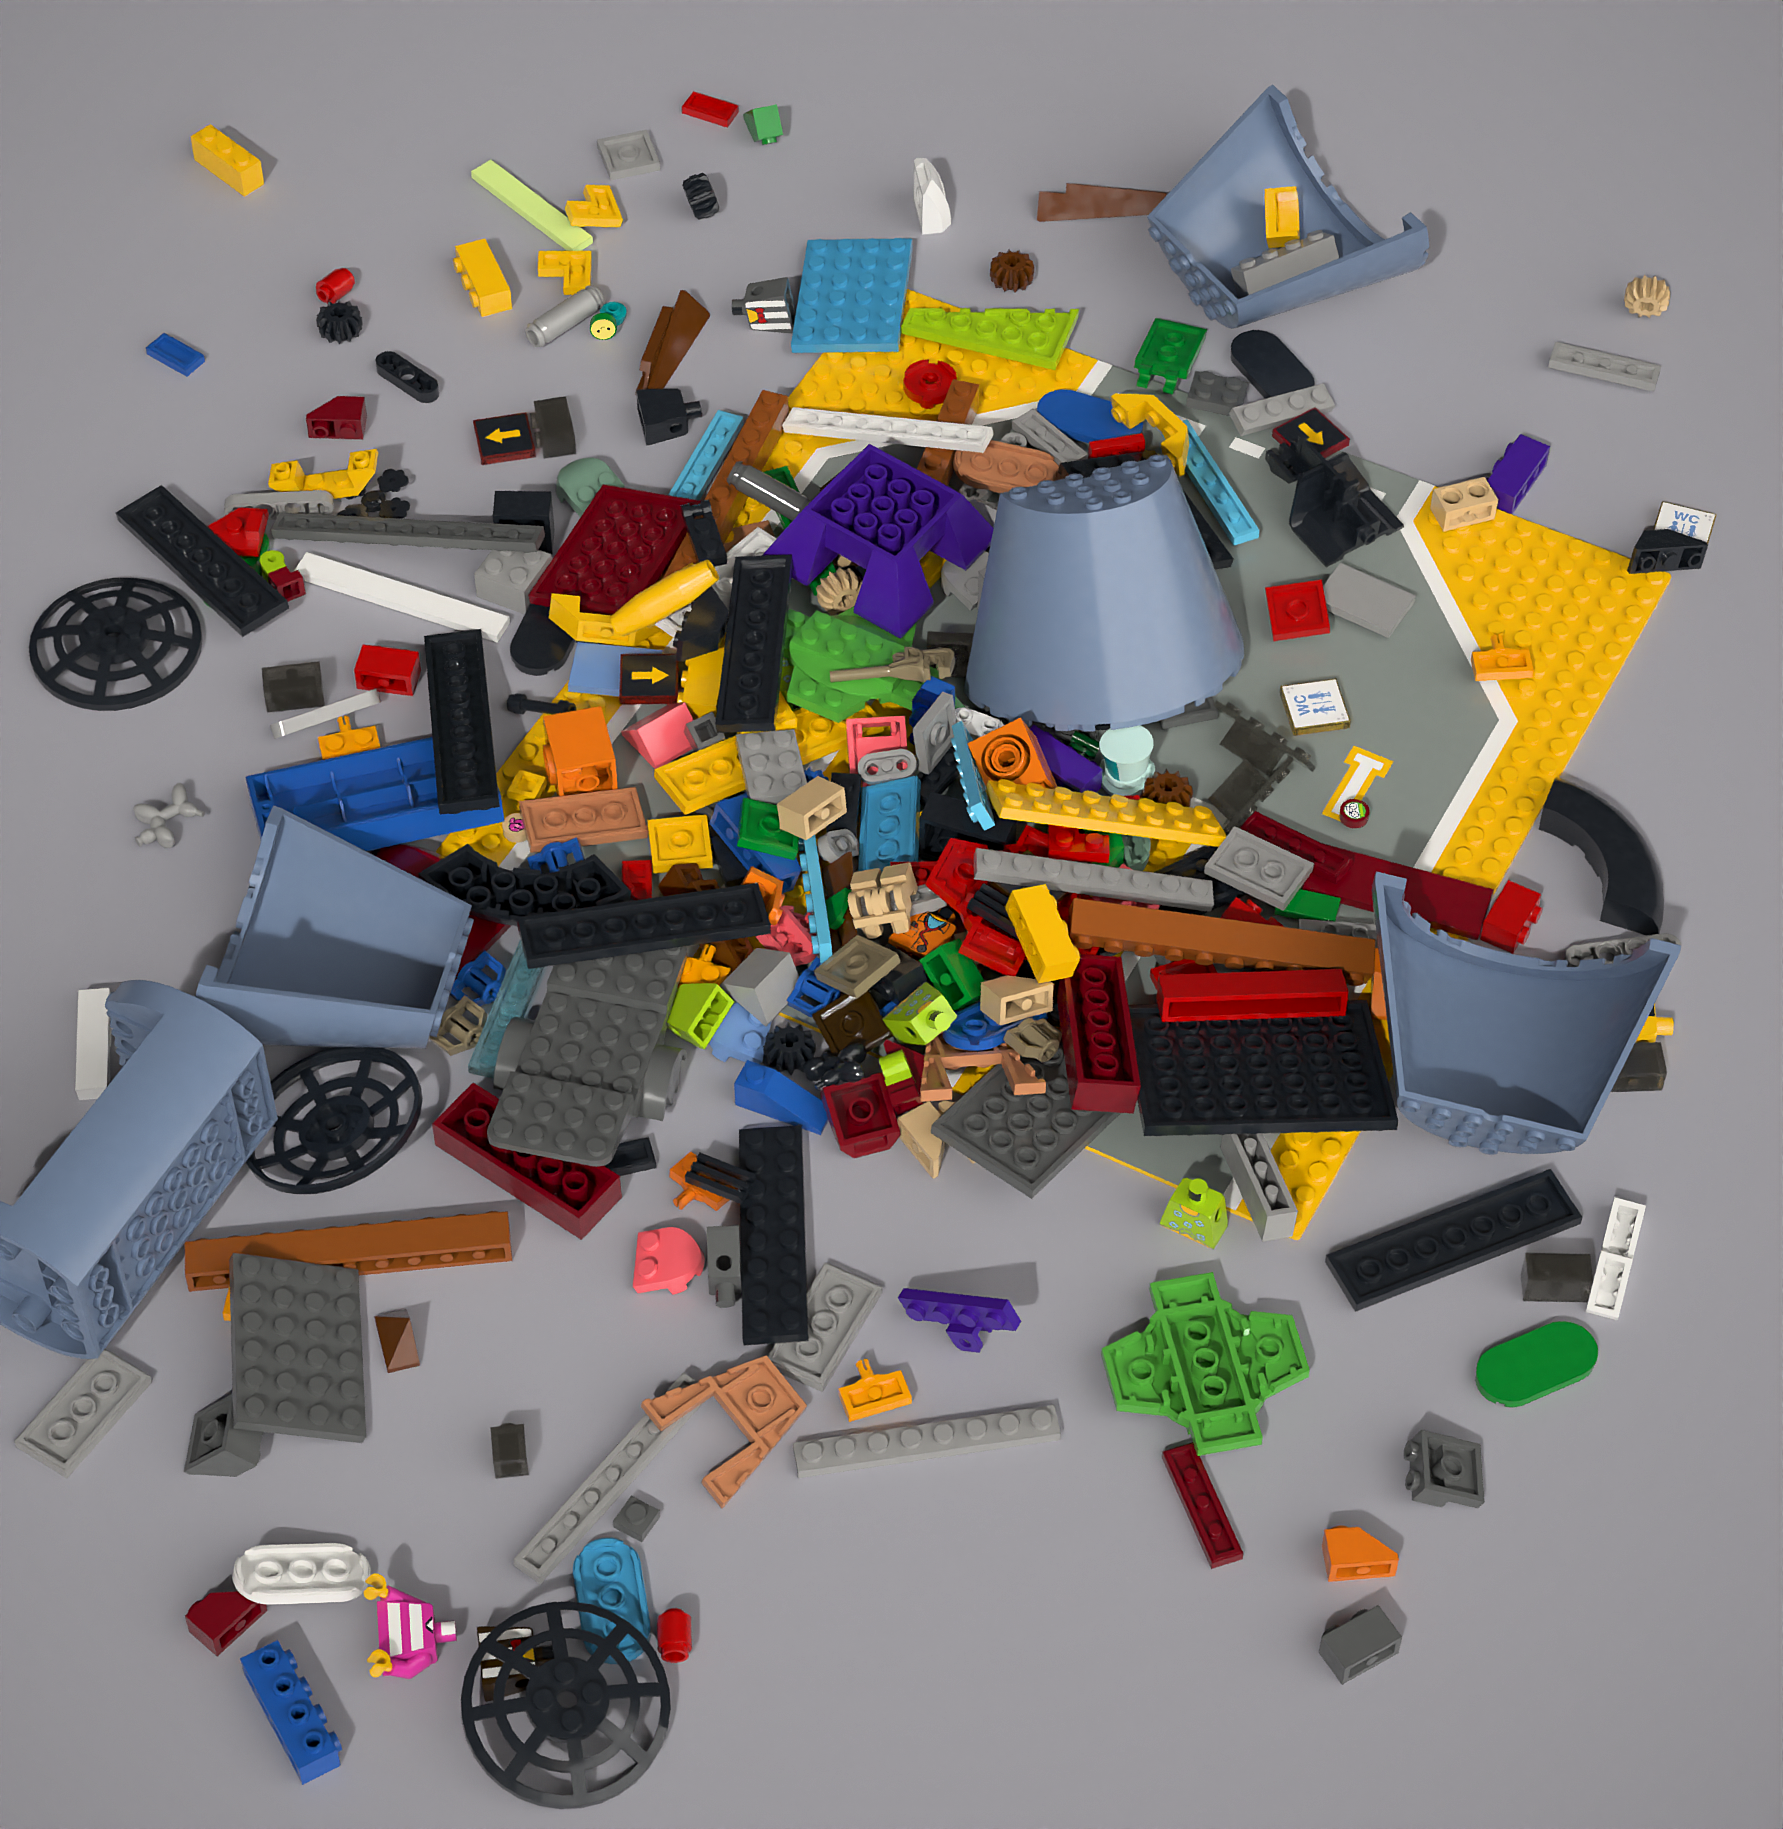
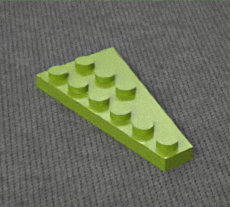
M910 308L901 325V334L1056 370L1079 317V309H1070L1069 313H1055V309H1045V313H1030L1028 309L985 308V312H970V308H960V312H945L942 308Z

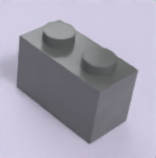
M1377 1605L1370 1610L1362 1609L1358 1611L1349 1622L1341 1626L1333 1625L1328 1628L1321 1637L1319 1654L1343 1685L1398 1654L1402 1636L1380 1606Z

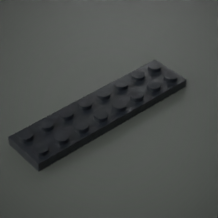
M162 485L116 512L118 521L242 637L289 609L288 601Z
M792 554L735 557L715 722L717 733L776 730L793 571Z
M758 883L517 917V927L528 969L771 934V924Z
M802 1125L739 1129V1168L756 1174L757 1180L742 1205L740 1204L743 1345L809 1341Z
M1548 1169L1327 1254L1325 1263L1356 1312L1580 1225L1582 1215L1553 1171Z

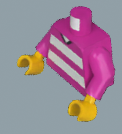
M374 1573L365 1580L367 1584L373 1587H367L363 1591L364 1597L368 1600H373L380 1596L381 1600L377 1601L379 1649L374 1650L367 1658V1662L375 1663L369 1670L372 1677H379L383 1674V1676L412 1679L431 1664L438 1661L437 1643L457 1641L455 1620L435 1622L432 1604L386 1585L385 1578L380 1574Z

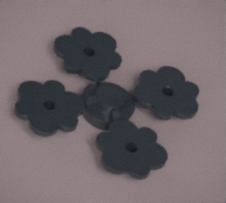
M385 470L383 476L377 478L380 491L374 490L366 493L364 487L358 496L345 497L350 500L363 496L361 504L356 506L348 505L345 507V510L338 512L337 515L369 517L367 511H379L381 518H405L407 516L406 511L410 509V503L405 500L401 501L399 497L386 500L384 493L400 491L401 487L409 483L408 477L405 476L403 470Z

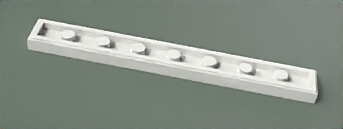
M796 407L791 409L782 425L785 433L984 453L994 435L992 427Z
M308 552L305 553L294 570H299L303 576V581L459 631L481 629L482 638L497 643L510 624L509 616Z

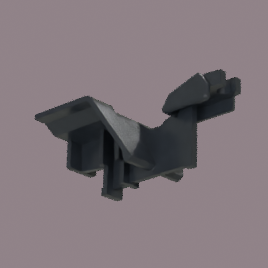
M1304 434L1299 436L1298 443L1292 441L1290 447L1285 443L1280 444L1278 449L1280 455L1275 454L1271 449L1266 451L1265 460L1273 474L1289 484L1297 481L1289 525L1297 537L1325 567L1342 560L1345 554L1363 545L1371 544L1376 538L1384 534L1389 536L1404 528V524L1372 492L1369 484L1346 452L1326 460L1307 440Z

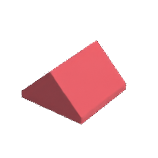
M685 702L668 704L622 730L621 733L645 760L656 769L692 750L684 729L687 723L693 721V718Z

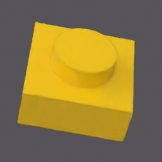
M519 769L507 790L508 798L517 801L539 799L547 785L546 777Z

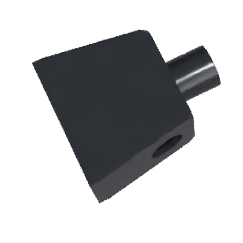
M678 388L636 390L637 411L646 446L686 435L688 433L687 419L702 417L700 402L684 403L681 390Z

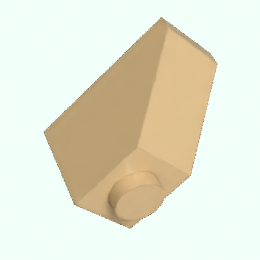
M1008 975L981 982L980 1010L1000 1026L1053 1011L1054 984L1051 981L1038 984L1036 979Z
M927 1101L898 1118L901 1133L899 1138L934 1179L939 1175L946 1143L931 1134V1126L944 1113L940 1109L936 1110L932 1103Z

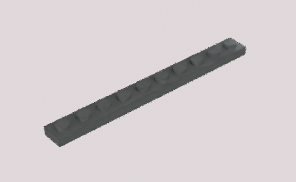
M280 513L271 528L273 538L286 540L520 551L524 553L537 552L545 537L543 526Z

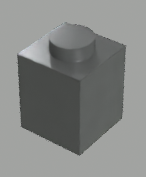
M713 712L693 720L685 726L684 733L694 753L725 740L724 734L717 733L716 718Z

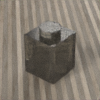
M505 1423L498 1427H490L495 1479L529 1475L524 1424Z

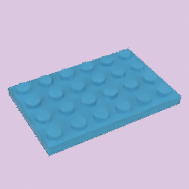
M912 238L808 240L791 341L792 353L899 352L901 325L903 323L913 249Z

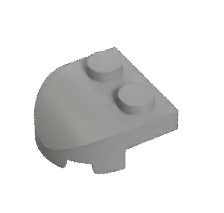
M984 551L966 571L949 561H946L941 569V588L947 597L953 593L970 611L978 605L979 570L985 569L987 566L988 552Z

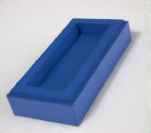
M166 333L160 335L146 347L147 355L186 377L205 362L202 353Z

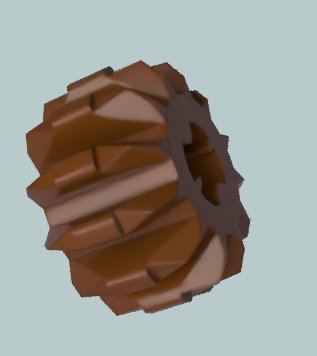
M1008 249L1007 253L999 252L997 257L992 258L990 277L991 281L995 284V288H1003L1004 292L1013 290L1016 293L1017 289L1025 290L1027 285L1032 284L1034 265L1033 261L1029 259V254H1021L1020 250L1011 252Z
M1167 768L1163 774L1155 771L1152 778H1147L1144 783V790L1142 791V798H1147L1161 804L1175 802L1183 807H1190L1193 796L1192 786L1189 785L1188 777H1180L1179 771L1170 774Z

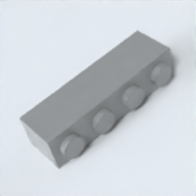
M1322 230L1313 231L1307 234V238L1288 241L1284 244L1285 247L1278 250L1269 249L1262 252V256L1258 258L1241 260L1239 262L1240 265L1231 268L1238 299L1338 259L1339 255L1334 235L1323 233Z
M1263 1133L1223 1135L1220 1148L1262 1242L1292 1237L1298 1210Z

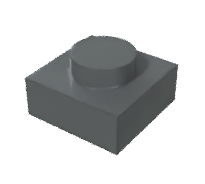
M631 1495L613 1520V1526L617 1530L643 1542L659 1520L660 1510Z

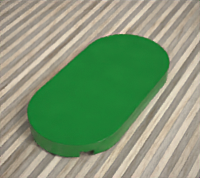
M1566 1321L1552 1322L1486 1351L1477 1363L1475 1382L1478 1390L1487 1400L1495 1404L1496 1401L1505 1404L1504 1407H1520L1588 1377L1597 1362L1598 1346L1594 1337L1582 1326Z

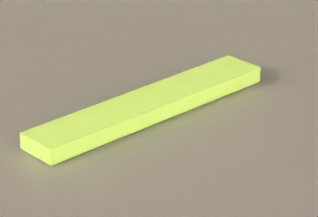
M491 159L471 171L472 179L566 251H581L593 244V236L579 226H571L568 217Z

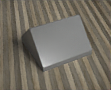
M756 948L721 983L720 987L764 1026H767L788 1005L786 1000L794 990L799 975L790 952Z

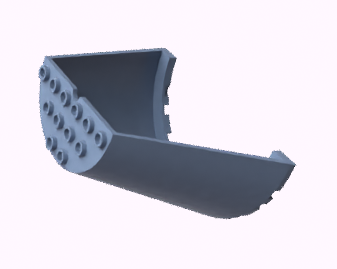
M1273 84L1255 100L1147 216L1151 226L1148 229L1150 236L1155 242L1159 243L1171 269L1189 290L1188 295L1191 301L1196 306L1200 304L1211 321L1215 319L1231 329L1413 272L1422 267L1429 256L1425 251L1429 248L1427 226L1410 212L1402 217L1404 232L1383 239L1371 230L1342 201L1332 184L1328 187L1324 185L1321 181L1322 176L1325 175L1313 155L1307 158L1304 153L1303 147L1307 144L1297 128L1288 98ZM1297 187L1300 240L1307 238L1308 233L1317 230L1334 235L1339 258L1238 299L1231 268L1240 265L1239 262L1243 259L1258 258L1266 250L1282 248H1268L1266 240L1265 189Z
M1153 455L1147 460L1138 462L1127 461L1122 463L1121 466L1112 468H1097L1087 478H1083L1081 474H1070L1065 479L1056 481L1044 480L1034 486L1026 488L1014 487L1008 492L1000 493L964 684L966 696L979 708L982 709L986 705L990 708L991 715L998 718H1008L1009 722L1021 717L1028 727L1034 721L1046 723L1047 727H1055V731H1071L1075 729L1082 730L1083 732L1095 731V725L1110 724L1111 730L1149 724L1185 712L1184 705L1193 701L1197 707L1204 703L1207 697L1215 696L1221 692L1225 680L1230 676L1235 677L1242 666L1241 659H1244L1243 637L1171 460L1167 455Z
M273 805L265 824L255 865L249 880L248 892L246 897L244 896L236 920V928L241 929V932L235 931L231 935L220 968L206 965L198 983L195 997L231 1017L263 1045L426 1049L430 1036L437 1037L442 1016L446 1010L448 998L474 919L469 918L472 905Z
M1376 871L1372 884V900L1396 1099L1400 1112L1418 1127L1449 1140L1448 1143L1452 1146L1479 1148L1480 1152L1488 1155H1495L1498 1152L1547 1154L1575 1150V1147H1578L1587 1140L1680 954L1681 945L1650 938L1645 944L1634 949L1633 954L1614 956L1613 963L1605 965V959L1599 958L1580 960L1579 967H1567V960L1545 961L1540 958L1505 953L1465 940L1452 938L1448 933L1440 929L1437 930L1436 934L1432 933L1429 922L1417 913H1412V916L1410 914L1411 906L1408 902L1404 901L1407 879Z

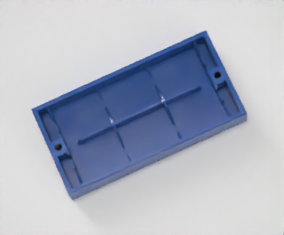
M432 737L245 777L260 841L273 805L314 824L364 851L505 821L499 788L500 807L488 810L466 811L458 814H439Z

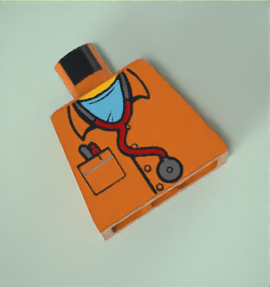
M945 907L940 908L936 915L929 912L913 915L910 917L911 925L909 931L891 934L889 943L920 962V959L939 946L954 940V934H957V927L952 924L955 920V915L950 909Z

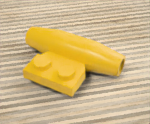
M709 560L696 564L692 562L636 594L610 616L612 627L622 637L652 626L690 604L719 580V575L714 565Z

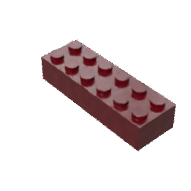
M1079 954L1080 961L1073 976L1055 980L1071 1110L1134 1114L1141 1085L1122 958Z
M473 1082L432 1123L435 1145L582 1240L622 1198L620 1176L605 1166H588L497 1148L491 1145L487 1139V1130L499 1098Z

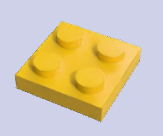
M707 814L647 820L653 874L668 872L675 864L697 863L699 869L713 868Z

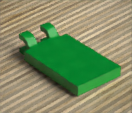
M1155 318L1135 358L1134 368H1137L1138 373H1140L1136 386L1147 389L1151 374L1158 375L1166 379L1163 392L1173 394L1178 378L1187 379L1206 339L1207 329Z

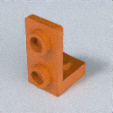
M751 866L741 885L758 883L770 924L775 926L783 911L780 907L785 898V895L782 894L784 881Z

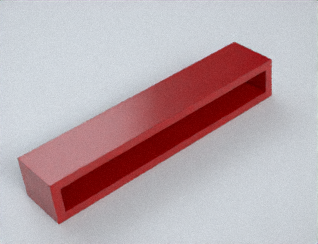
M1342 969L1158 975L1156 1000L1162 1022L1346 1016L1349 991Z

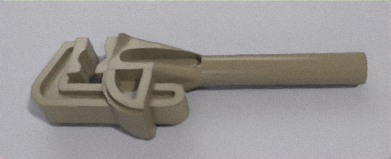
M904 647V652L893 654V663L889 665L830 671V681L841 682L893 677L925 682L931 680L930 665L936 664L939 679H945V677H951L955 665V656L953 650L948 648L919 650L914 647Z

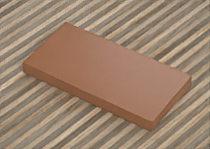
M636 787L519 801V810L530 853L541 852L542 848L549 843H564L576 837L581 846L648 838V829Z

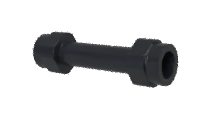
M519 693L510 694L507 699L508 711H513L516 714L532 711L553 715L576 711V705L565 700H559L557 704L530 700L527 699L525 694Z

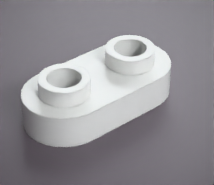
M969 708L955 709L956 722L963 721L974 740L1004 726L999 719Z

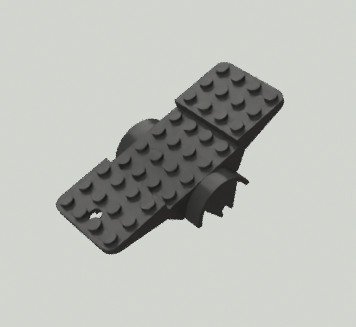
M687 946L553 966L547 981V993L536 1020L513 1017L504 1032L497 1056L493 1084L494 1089L503 1090L487 1130V1139L491 1145L497 1148L599 1167L610 1163L613 1159L631 1117H644L663 1121L666 1105H673V1095L678 1091L681 1060H685L687 1056L685 1049L664 1045L667 1021L687 959Z

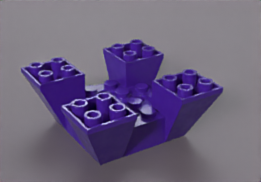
M868 444L797 515L762 556L792 554V578L806 586L838 554L865 568L866 572L853 613L901 639L934 603L919 560L928 551H931L966 571L991 545L994 528L963 494L877 447Z

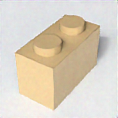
M815 777L777 803L780 829L808 840L847 813L844 787L822 777Z

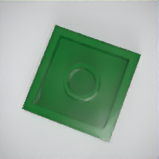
M743 797L740 805L737 846L795 860L798 853L799 837L780 829L777 805Z

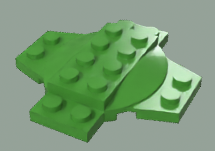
M854 606L839 615H828L816 610L811 617L792 609L788 610L783 657L788 658L789 665L794 666L787 692V702L837 723L865 708V702L871 699H878L880 704L892 702L916 713L921 708V687L924 682L893 677L841 682L830 681V671L884 666L893 663V654L904 652V647H912L917 622L900 639L853 613ZM930 667V675L939 679L937 669Z
M1213 1272L1150 1283L1149 1291L1155 1313L1151 1316L1150 1323L1145 1331L1142 1333L1136 1331L1102 1348L1101 1351L1116 1411L1167 1416L1172 1421L1186 1427L1188 1435L1191 1434L1197 1456L1262 1445L1263 1436L1256 1414L1263 1406L1265 1400L1309 1377L1310 1369L1293 1315L1251 1311L1250 1315L1240 1314L1232 1309L1230 1302L1221 1299Z

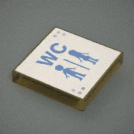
M1662 501L1653 530L1670 529L1705 541L1708 544L1717 514Z
M1336 678L1280 686L1279 693L1293 736L1350 728L1351 721Z

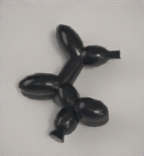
M862 1043L847 1045L839 1052L838 1056H833L830 1050H825L820 1057L808 1060L804 1064L803 1070L808 1080H821L814 1085L817 1090L823 1086L836 1085L840 1080L854 1083L861 1080L865 1075L861 1063L865 1060L867 1052L864 1050Z

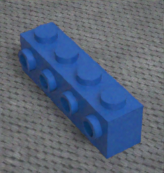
M276 1640L240 1658L244 1676L302 1785L341 1766L338 1752L342 1751L340 1741L334 1731L328 1734L323 1725L327 1723V1718L320 1704L318 1703L313 1706L309 1699L313 1694L304 1676L298 1678L294 1669L298 1668V1665L291 1650L284 1651L279 1641Z

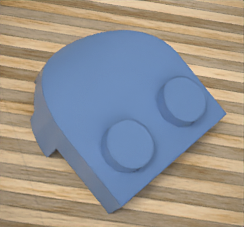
M733 1000L732 1007L709 1042L713 1049L712 1054L723 1062H726L730 1056L743 1062L749 1060L760 1064L763 1060V1046L765 1045L771 1022L764 1026L737 1001Z

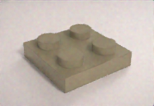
M856 935L817 967L814 973L817 980L857 999L901 962L896 952Z

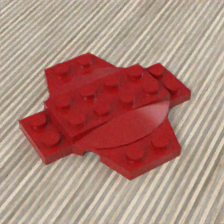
M1026 824L1017 843L1005 845L1004 849L999 851L1022 854L1028 849L1038 857L1048 858V834ZM950 838L925 885L960 914L968 934L958 953L1006 976H1016L1024 961L1027 960L1020 941L967 909L971 898H974L975 893L980 890L982 884L984 883L989 886L991 882L974 879L973 855L976 848L989 850L988 845ZM1070 893L1057 904V911L1061 920H1064L1067 924L1068 909L1074 898L1096 900L1090 895ZM1092 946L1088 949H1077L1079 954L1096 955L1100 947Z

